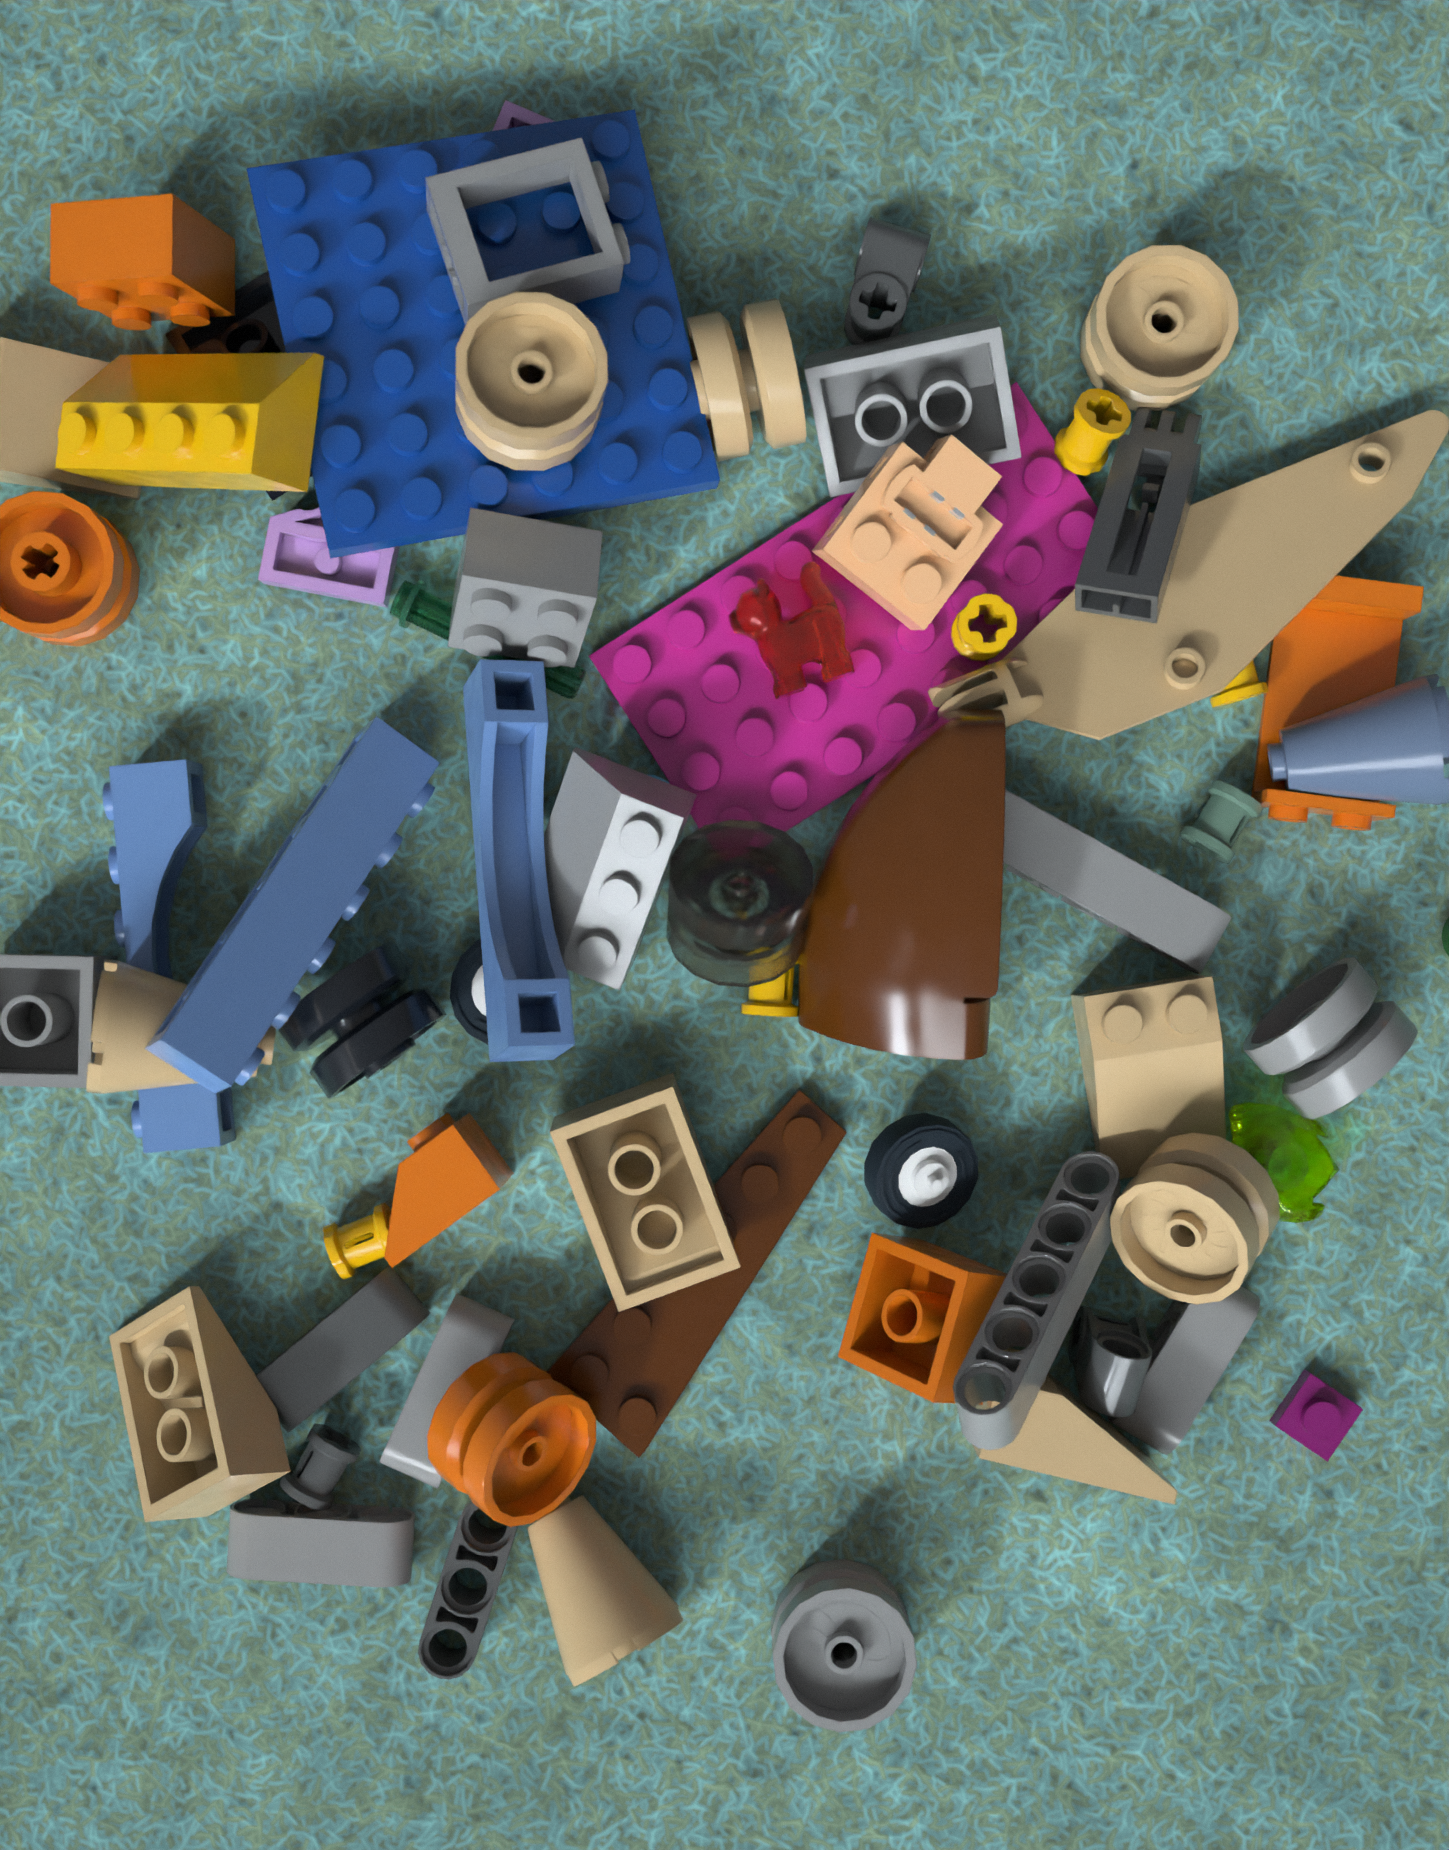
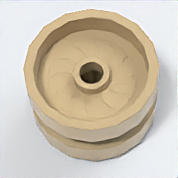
M1152 245L1127 256L1106 277L1099 293L1093 299L1080 329V358L1091 383L1096 388L1109 390L1118 395L1127 404L1128 408L1134 411L1138 407L1151 408L1152 411H1163L1187 401L1227 358L1239 330L1238 299L1227 274L1207 255L1182 245Z
M514 292L489 301L467 321L456 347V414L467 439L488 459L513 470L544 471L566 463L590 442L601 416L603 399L608 384L607 351L596 326L575 305L548 293Z
M773 298L743 306L739 318L743 349L737 350L729 321L719 311L686 318L693 360L690 362L700 411L701 414L706 416L717 462L749 455L753 445V430L750 412L753 411L756 412L764 440L773 449L805 443L807 434L801 386L789 330L779 300Z
M1194 1132L1169 1137L1152 1150L1141 1165L1137 1176L1128 1183L1117 1198L1110 1216L1112 1243L1123 1264L1144 1285L1165 1297L1191 1304L1222 1301L1241 1287L1256 1258L1261 1254L1280 1218L1279 1195L1267 1170L1245 1149L1221 1137Z

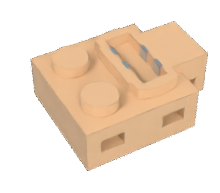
M953 435L937 439L924 458L904 442L891 445L812 552L910 630H926L1003 526L1000 521L981 507V504L1002 476Z

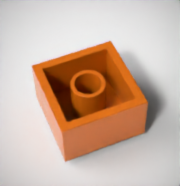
M174 194L51 203L50 284L76 298L77 304L80 307L99 311L111 318L112 325L121 329L147 330L152 327V321L171 320L173 323L183 326H206L210 324V317L235 316V239Z
M871 1233L838 1357L933 1403L956 1404L953 1392L955 1376L989 1312L1007 1273L921 1239Z

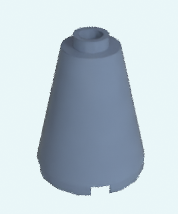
M1437 674L1421 676L1280 729L1279 743L1268 744L1267 746L1272 782L1284 781L1286 791L1432 805L1448 804L1449 777L1444 778V765L1449 763V701L1445 687H1437L1439 676Z

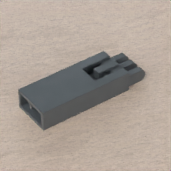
M1137 408L1129 435L1124 434L1119 439L1075 582L1076 611L1157 624L1199 476L1201 444H1197L1202 425V415L1189 413L1184 424V431L1175 432L1177 412L1163 410L1158 428L1153 429L1150 428L1152 421L1151 408ZM1136 476L1147 477V481L1143 483L1142 501L1157 503L1155 513L1149 512L1148 503H1143L1140 511L1126 509Z

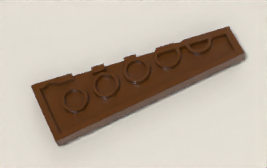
M799 1088L713 1184L741 1267L620 1312L612 1296L546 1371L553 1380L568 1387L586 1400L596 1420L638 1458L651 1443L847 1133L843 1127Z

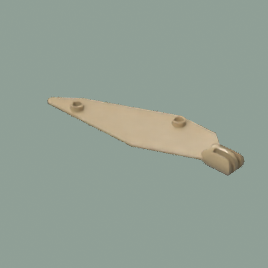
M1437 410L1423 412L1190 505L1157 624L1076 611L1074 589L1002 660L930 688L927 692L932 704L935 707H939L937 712L938 718L958 709L1002 710L1006 728L1024 720H1030L1101 740L1221 692L1410 502L1449 431L1448 417ZM1360 465H1372L1377 471H1367Z

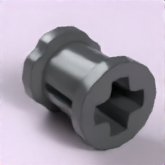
M315 1423L307 1435L310 1441L294 1470L282 1476L280 1486L290 1497L301 1504L316 1510L327 1511L335 1501L332 1491L348 1463H355L362 1450L350 1438L329 1426Z

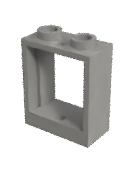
M582 138L426 177L427 211L465 326L467 321L489 301L514 292L548 293L571 304L619 292L624 265L630 263L629 245L622 225L620 223L611 225L604 204L609 202V188L606 175L599 161L590 163ZM571 182L595 254L489 282L465 209Z

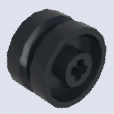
M387 942L373 949L319 985L299 1001L291 1016L278 1029L293 1051L311 1050L335 1036L337 1041L314 1060L309 1072L328 1099L338 1095L362 1078L366 1077V1079H369L413 1048L416 1045L415 1040L446 1015L428 988L412 989L389 1004L385 999L406 982L412 970V966L394 942Z

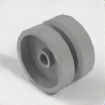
M1356 957L1343 958L1330 964L1302 982L1259 1020L1243 1042V1050L1264 1074L1277 1075L1286 1073L1281 1085L1282 1094L1303 1118L1315 1119L1327 1115L1361 1095L1377 1083L1401 1060L1411 1048L1418 1034L1414 1023L1394 1001L1373 1003L1379 989L1377 981Z
M848 1559L817 1562L794 1575L778 1595L771 1619L772 1652L776 1683L789 1707L810 1724L836 1732L868 1729L892 1716L910 1693L917 1668L914 1636L909 1624L906 1606L893 1583L872 1566Z

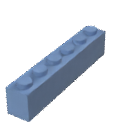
M377 716L363 727L352 739L145 1049L214 1094L231 1087L234 1082L240 1086L244 1085L253 1075L265 1055V1051L257 1046L269 1027L281 1028L297 1007L301 996L293 990L305 971L312 975L315 974L331 954L336 944L334 940L328 937L340 917L346 921L351 919L365 901L370 889L362 883L374 865L379 869L383 868L400 846L403 837L396 833L399 825L406 815L411 818L416 817L431 798L435 787L428 783V780L440 762Z

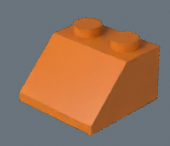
M447 1112L407 1141L414 1153L398 1165L384 1255L391 1268L500 1190L514 1174L470 1112L457 1122Z

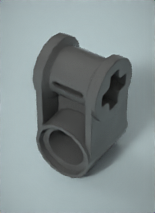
M869 218L855 266L854 275L856 276L850 292L849 305L844 322L846 337L852 345L899 335L911 292L915 293L931 234L877 218ZM871 307L883 310L880 320L867 317Z
M1082 1305L1074 1317L1068 1347L1069 1360L1073 1363L1079 1398L1085 1405L1098 1413L1112 1417H1127L1135 1413L1152 1357V1348L1147 1339V1328L1144 1318L1131 1317L1129 1322L1093 1315L1091 1307Z

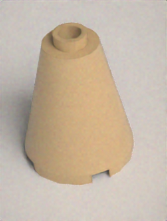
M105 959L104 970L101 972L91 1032L90 1042H93L92 1052L95 1053L94 1063H88L87 1093L106 1094L197 1083L145 1049L187 987V984L121 961ZM273 1026L269 1027L257 1046L265 1051L260 1064H272L276 1028ZM257 1069L251 1077H256Z
M568 1495L554 1511L527 1527L565 1674L568 1675L573 1686L586 1682L618 1664V1660L636 1649L639 1651L684 1620L678 1609L679 1605L583 1495L572 1501Z

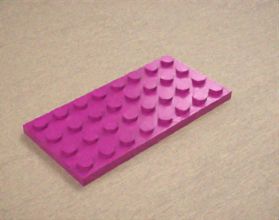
M1017 382L1010 385L1022 458L989 464L1002 477L981 504V507L1000 521L1003 526L926 630H910L812 552L854 495V493L837 496L589 655L594 666L669 783L697 795L690 815L725 870L874 776L909 741L938 719L937 712L939 707H935L932 704L927 692L930 688L1002 660L1075 589V582L1098 508L1077 475L1061 465L1054 452V439ZM981 594H996L1014 608L1017 617L1016 633L1008 640L1004 649L994 658L986 661H971L962 656L954 647L951 639L952 623L956 615L967 606L969 600ZM979 614L972 625L969 626L970 632H981L983 642L987 643L988 639L998 630L996 624H986L984 614Z

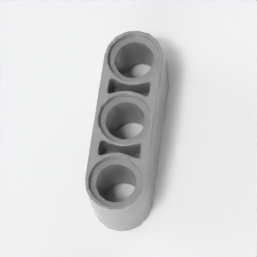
M1241 1286L1237 1291L1218 1302L1191 1304L1173 1300L1152 1334L1157 1340L1149 1339L1148 1341L1152 1348V1357L1135 1413L1127 1417L1107 1416L1108 1421L1165 1455L1171 1453L1186 1435L1251 1328L1260 1308L1259 1296Z
M458 1293L455 1295L387 1442L380 1463L438 1489L443 1478L437 1473L428 1458L427 1434L434 1411L449 1386L471 1365L492 1354L501 1352L504 1341L507 1339L515 1319Z
M263 1499L237 1501L230 1506L226 1572L230 1576L248 1580L364 1587L400 1586L408 1583L412 1576L415 1513L410 1509L392 1507V1513H389V1507L332 1504L329 1510L321 1511L310 1508L298 1501L267 1500V1506H263Z

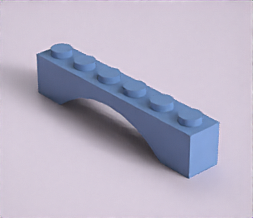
M480 659L463 686L489 1060L490 1062L554 1060L574 1046L575 1039L570 978L561 956L554 929L545 865L543 802L545 754L549 720L544 662Z
M183 759L109 766L110 782L104 784L102 797L107 818L110 821L114 820L116 846H111L109 849L108 865L112 881L115 884H119L121 909L117 910L114 916L115 937L118 945L121 948L125 947L127 964L173 979L169 960V919L175 890L191 851L208 827L202 764ZM199 1083L138 1090L139 1100L133 1102L131 1120L135 1136L142 1138L143 1153L219 1147L236 1140L231 1087L215 1094Z

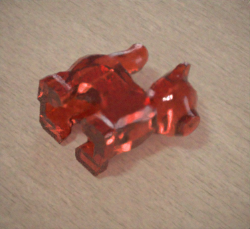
M807 562L801 567L799 581L803 591L811 601L810 608L784 620L778 597L771 590L768 583L760 578L757 580L755 587L741 593L735 609L728 615L730 626L735 634L747 636L756 642L760 656L773 676V693L776 700L800 693L805 690L804 688L808 687L802 667L806 663L815 662L823 666L821 674L825 683L847 677L855 672L850 652L845 647V624L832 592L820 578L821 567L816 562Z

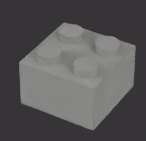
M470 508L455 581L447 647L464 649L473 655L482 657L501 655L530 661H543L544 667H557L561 665L575 668L597 600L603 531Z
M0 953V1086L86 1088L88 1063H94L95 1053L92 1052L93 1042H90L100 976L102 970H104L105 959L117 961L118 956Z

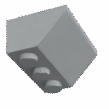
M996 314L806 355L804 371L830 497L856 492L888 447L900 442H904L924 458L937 439L953 435L988 465L1022 458L1002 331Z
M577 747L572 752L544 833L545 865L554 929L567 970L620 990L639 951L697 795Z

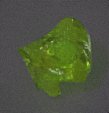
M1244 1101L1230 1107L1228 1113L1232 1135L1230 1142L1245 1149L1267 1170L1279 1195L1280 1218L1278 1221L1298 1223L1318 1219L1324 1213L1325 1205L1313 1202V1200L1340 1170L1326 1145L1317 1136L1328 1138V1130L1317 1120L1303 1118L1299 1114L1275 1105Z

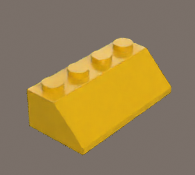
M317 353L119 355L63 402L61 422L58 428L55 468L119 486L308 492L324 356Z

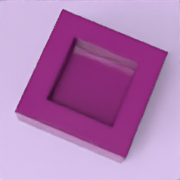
M1304 1369L1269 1421L1328 1462L1363 1409Z

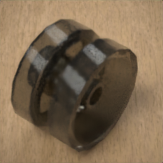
M730 819L704 825L685 837L671 856L666 938L675 959L693 975L720 986L751 987L774 981L793 968L803 952L813 890V866L804 848L786 832L759 821Z

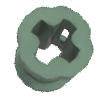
M1216 780L1208 788L1211 797L1193 826H1185L1180 833V837L1187 844L1206 856L1224 864H1229L1235 855L1231 849L1249 818L1258 817L1263 807L1257 800L1237 787Z

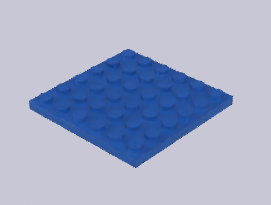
M635 109L246 168L286 353H317L324 356L311 471L330 559L463 535L466 532L470 508L536 520H546L717 489L720 477L706 416L701 414L690 367V362L693 361ZM582 138L590 163L599 161L604 169L609 188V202L604 204L611 225L615 223L622 225L630 250V263L624 265L619 292L573 304L596 326L608 358V384L603 399L601 416L590 442L576 456L566 463L544 471L513 470L484 456L467 439L456 414V347L465 328V323L427 211L426 177ZM571 182L465 209L489 282L595 254Z

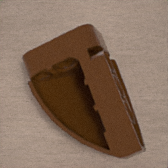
M958 709L941 716L909 741L875 774L850 807L825 851L814 878L803 918L799 952L798 1022L801 1026L848 1044L900 1055L934 1059L972 1060L987 1054L991 997L995 996L998 991L1001 940L1006 726L1002 710Z

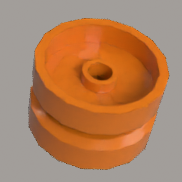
M32 491L7 499L0 505V621L50 644L78 647L105 639L126 621L138 598L140 568L132 544L114 523L99 515L85 504L63 493Z
M516 1352L496 1353L471 1365L449 1386L434 1411L427 1434L428 1458L443 1479L458 1491L468 1494L473 1504L494 1521L509 1527L531 1524L554 1511L575 1489L588 1468L596 1444V1417L586 1400L568 1387L553 1380L549 1373L531 1360Z

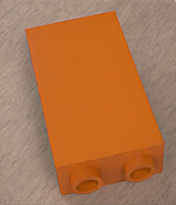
M1336 575L1271 641L1266 676L1269 692L1264 693L1251 797L1257 800L1262 807L1269 808L1268 819L1307 823L1308 813L1331 815V827L1370 831L1372 821L1395 818L1396 805L1380 803V800L1330 797L1286 791L1284 781L1272 782L1267 746L1268 744L1279 743V730L1395 686L1403 620L1421 613L1423 586Z

